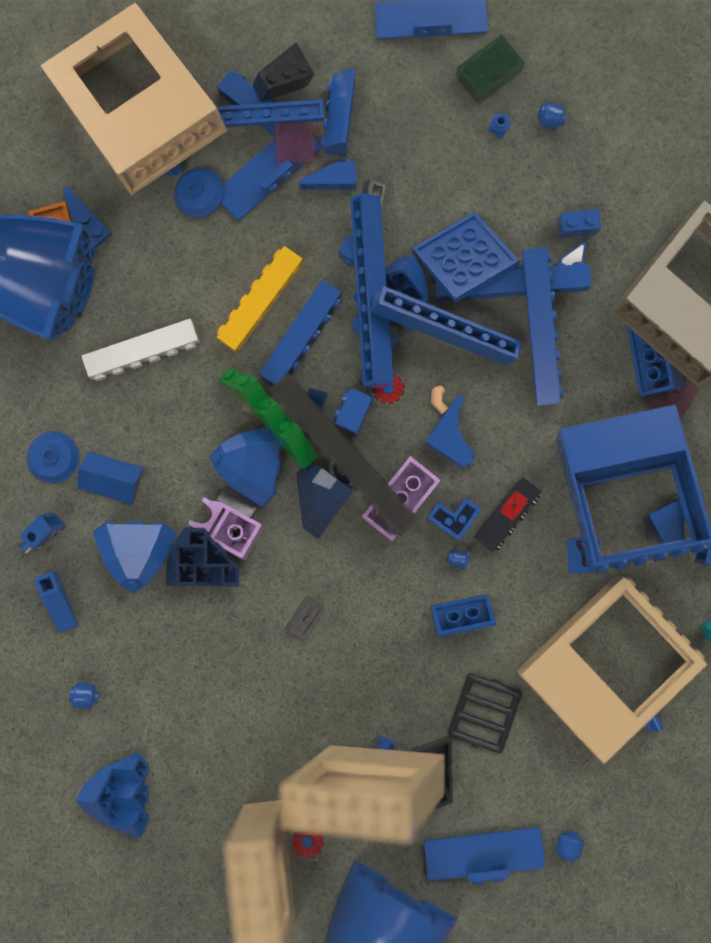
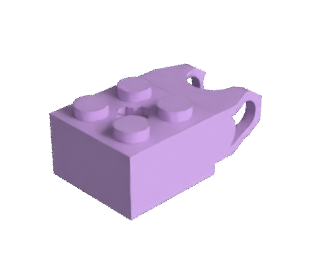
M203 498L202 502L210 507L212 511L211 519L206 523L190 520L188 524L193 528H205L212 539L218 542L224 550L246 561L264 530L262 524L222 502ZM239 530H241L240 536L234 538L235 536L233 535V532H238Z

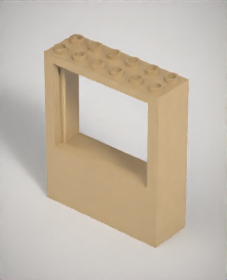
M615 576L516 670L522 679L592 754L604 764L707 665L703 660L705 658L703 654L689 646L691 642L684 635L680 636L675 631L677 627L671 621H666L662 617L663 612L657 606L653 607L648 602L650 600L648 596L642 591L639 593L635 588L636 584L629 577L625 578L622 576ZM622 595L629 600L686 661L634 712L620 700L570 646Z
M330 745L281 784V829L410 842L444 795V754Z

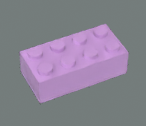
M410 456L363 514L362 518L392 542L441 480Z

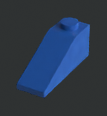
M344 159L300 179V190H356V162Z

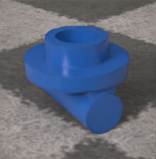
M657 714L644 725L645 729L651 733L660 732L664 729Z

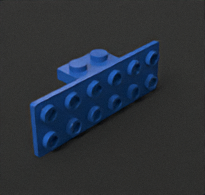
M486 0L375 2L376 35L378 40L484 34L488 31Z
M292 123L223 184L224 195L221 203L240 221L270 193H274L279 185L290 179L297 169L321 149V145L300 123Z
M539 827L424 840L427 877L429 881L467 877L468 881L473 884H482L485 880L501 882L504 878H509L508 872L545 867L541 829Z

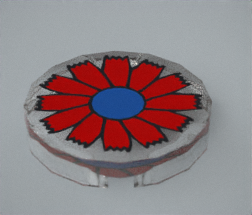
M393 371L394 385L384 388L369 387L370 396L377 405L385 408L395 407L405 398L407 391L406 381L397 371Z
M291 830L288 836V847L291 854L302 862L317 860L326 849L327 837L325 833Z

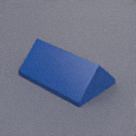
M88 452L78 468L77 488L133 504L144 468Z
M488 595L431 606L438 637L496 626Z

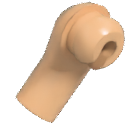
M438 385L431 391V404L443 414L449 408L442 401L445 389L443 386Z

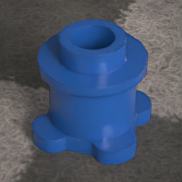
M503 113L494 115L491 125L488 126V131L496 134L498 138H503L505 131L510 128L509 117Z
M454 548L453 552L449 551L447 563H450V567L456 566L460 567L461 570H466L470 552L465 551L464 553L456 551Z
M378 735L379 742L374 749L392 750L394 746H397V743L394 740Z

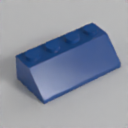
M355 69L333 74L332 82H328L327 93H330V100L326 99L325 105L328 117H324L323 129H326L325 136L321 137V147H324V154L347 155L355 90Z
M627 326L640 397L685 389L683 374Z

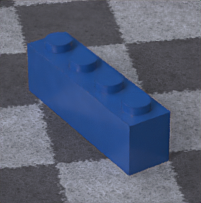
M230 70L217 85L219 95L232 105L275 103L272 98L261 102L252 86L253 84L250 85L246 82L244 76L239 72L235 73ZM289 123L259 126L276 138Z

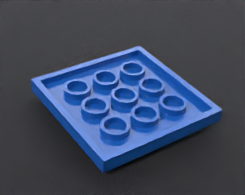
M476 212L412 248L413 254L455 303L519 266L518 258Z

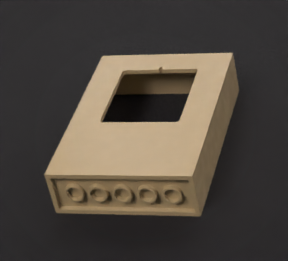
M136 3L127 7L40 65L131 196L227 132L217 107ZM134 41L161 79L111 113L106 114L82 82L80 76Z
M281 800L244 804L225 845L235 943H292L296 918L286 829H281Z

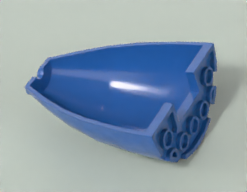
M0 215L1 318L24 330L51 340L60 338L61 333L64 331L68 332L75 325V317L78 313L82 314L87 304L95 275V267H92V259L96 257L95 245L91 244L90 238L92 235L85 226L54 218L28 215Z
M354 860L342 885L329 921L325 943H444L454 928L457 918L424 899L419 902L389 885V879Z

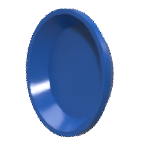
M203 167L193 168L185 172L178 179L174 189V199L177 207L185 215L193 218H202L212 214L220 206L224 195L223 183L214 171Z
M55 431L43 433L33 440L28 449V467L32 474L43 482H62L68 479L78 466L79 451L77 445L64 433Z

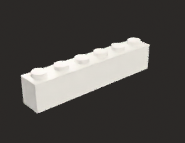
M187 319L82 355L88 377L92 380L95 379V381H101L107 378L106 375L112 373L113 375L125 372L124 369L129 367L136 369L143 366L142 363L149 361L153 363L159 361L162 356L168 355L170 357L177 355L179 350H192L197 347V344H200L193 321Z

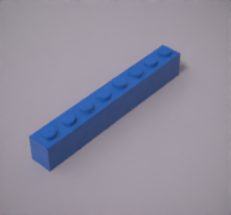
M547 247L522 250L535 401L537 406L560 403V398H563V388L559 387L558 380L562 379L561 368H557L560 352L559 348L556 349L555 341H558V330L554 329L553 323L557 321L556 310H552L555 294L554 290L550 289V283L553 282V272L549 271L548 263H551V251H547Z
M574 262L573 265L556 263L549 267V271L553 272V282L550 283V289L554 290V293L589 291L591 287L589 264H584V262ZM523 266L515 267V269L508 271L461 300L526 295ZM435 279L436 300H453Z
M385 286L374 295L370 310L374 314L506 366L518 359L521 341Z

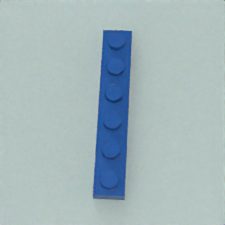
M323 99L217 106L225 127L324 121Z

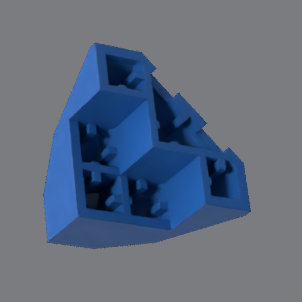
M413 255L397 259L385 267L387 288L428 304V287L423 269ZM357 292L352 296V298L356 301V303H357ZM404 326V328L407 329V330H410V331L415 330V329H412V328H410V327Z
M268 428L240 433L221 443L209 456L217 473L232 488L258 505L264 507L276 494L277 486H274L276 475H279L281 460L278 458L280 448H283V446Z
M106 521L93 531L105 567L119 585L133 594L147 585L160 569L177 533L163 522H154V525L142 524V522L115 524V521Z
M139 753L108 765L84 784L75 801L85 813L100 823L140 839L149 822V813H145V802L149 801V785H145V776L149 773V765Z

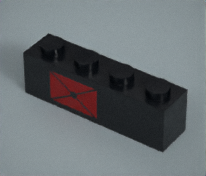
M521 477L473 538L491 552L495 549L498 551L505 543L503 541L507 534L510 536L517 528L515 526L517 521H522L529 513L527 511L530 505L534 506L540 499L538 495L541 490L524 477Z

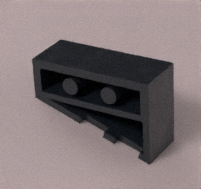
M296 42L259 71L252 86L262 102L307 87L314 76V72Z
M446 736L412 748V752L444 754V795L434 810L453 803L452 738Z

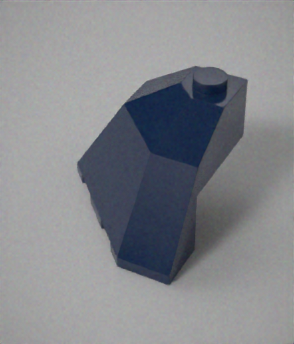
M312 462L305 469L300 468L296 478L303 528L319 539L353 491Z
M185 527L171 546L166 565V585L239 586V566L226 554L227 552L218 542L212 539L205 528Z

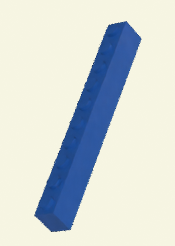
M360 193L350 199L363 387L384 388L394 385L389 319L370 312L374 295L383 286L386 287L387 283L380 196Z

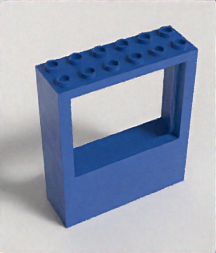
M676 405L559 430L556 442L589 572L595 571L596 574L607 572V569L612 567L615 570L626 568V565L634 563V566L646 564V561L650 559L658 562L665 560V557L673 555V558L684 556L685 553L690 551L696 554L704 552V549L709 548L711 544V527ZM671 469L690 538L601 556L584 487Z

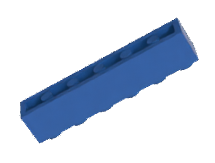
M324 280L320 282L260 371L259 376L278 389L281 386H286L290 379L288 375L292 370L296 371L301 363L299 359L302 354L306 355L311 348L309 344L313 339L316 340L322 331L320 328L323 323L327 324L331 319L332 314L330 313L333 308L337 309L343 300L341 298V291Z

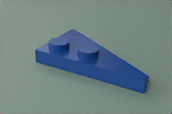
M65 186L63 192L72 222L81 224L89 230L92 235L90 238L91 244H94L96 249L112 233Z

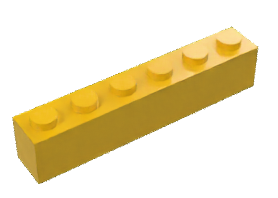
M286 246L276 251L272 263L264 267L261 278L253 282L251 285L252 290L248 295L245 294L239 302L241 305L237 310L234 309L230 313L227 324H223L217 331V339L235 353H238L304 264L303 259Z

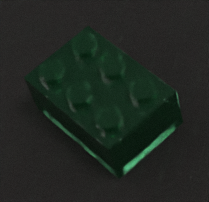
M501 34L459 65L455 77L477 105H479L522 73L525 63Z

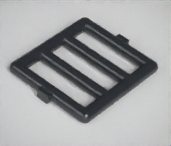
M469 673L456 706L448 735L468 742L472 747H482L499 754L502 753L522 692L503 685L496 679L492 678V680ZM474 682L513 696L510 707L470 694L472 683ZM466 701L506 714L504 725L502 726L463 712ZM460 719L501 733L498 743L494 744L458 731Z

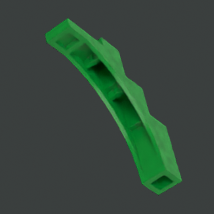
M233 367L223 373L218 379L220 383L238 396L259 417L281 443L295 464L305 469L318 458L300 427L287 418L278 402L267 396L256 378L248 373L244 375Z

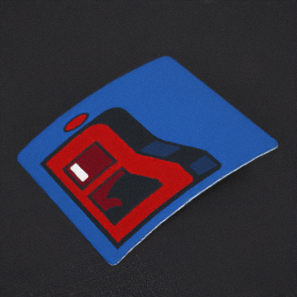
M581 538L567 539L569 573H593L589 572ZM597 538L600 549V538Z

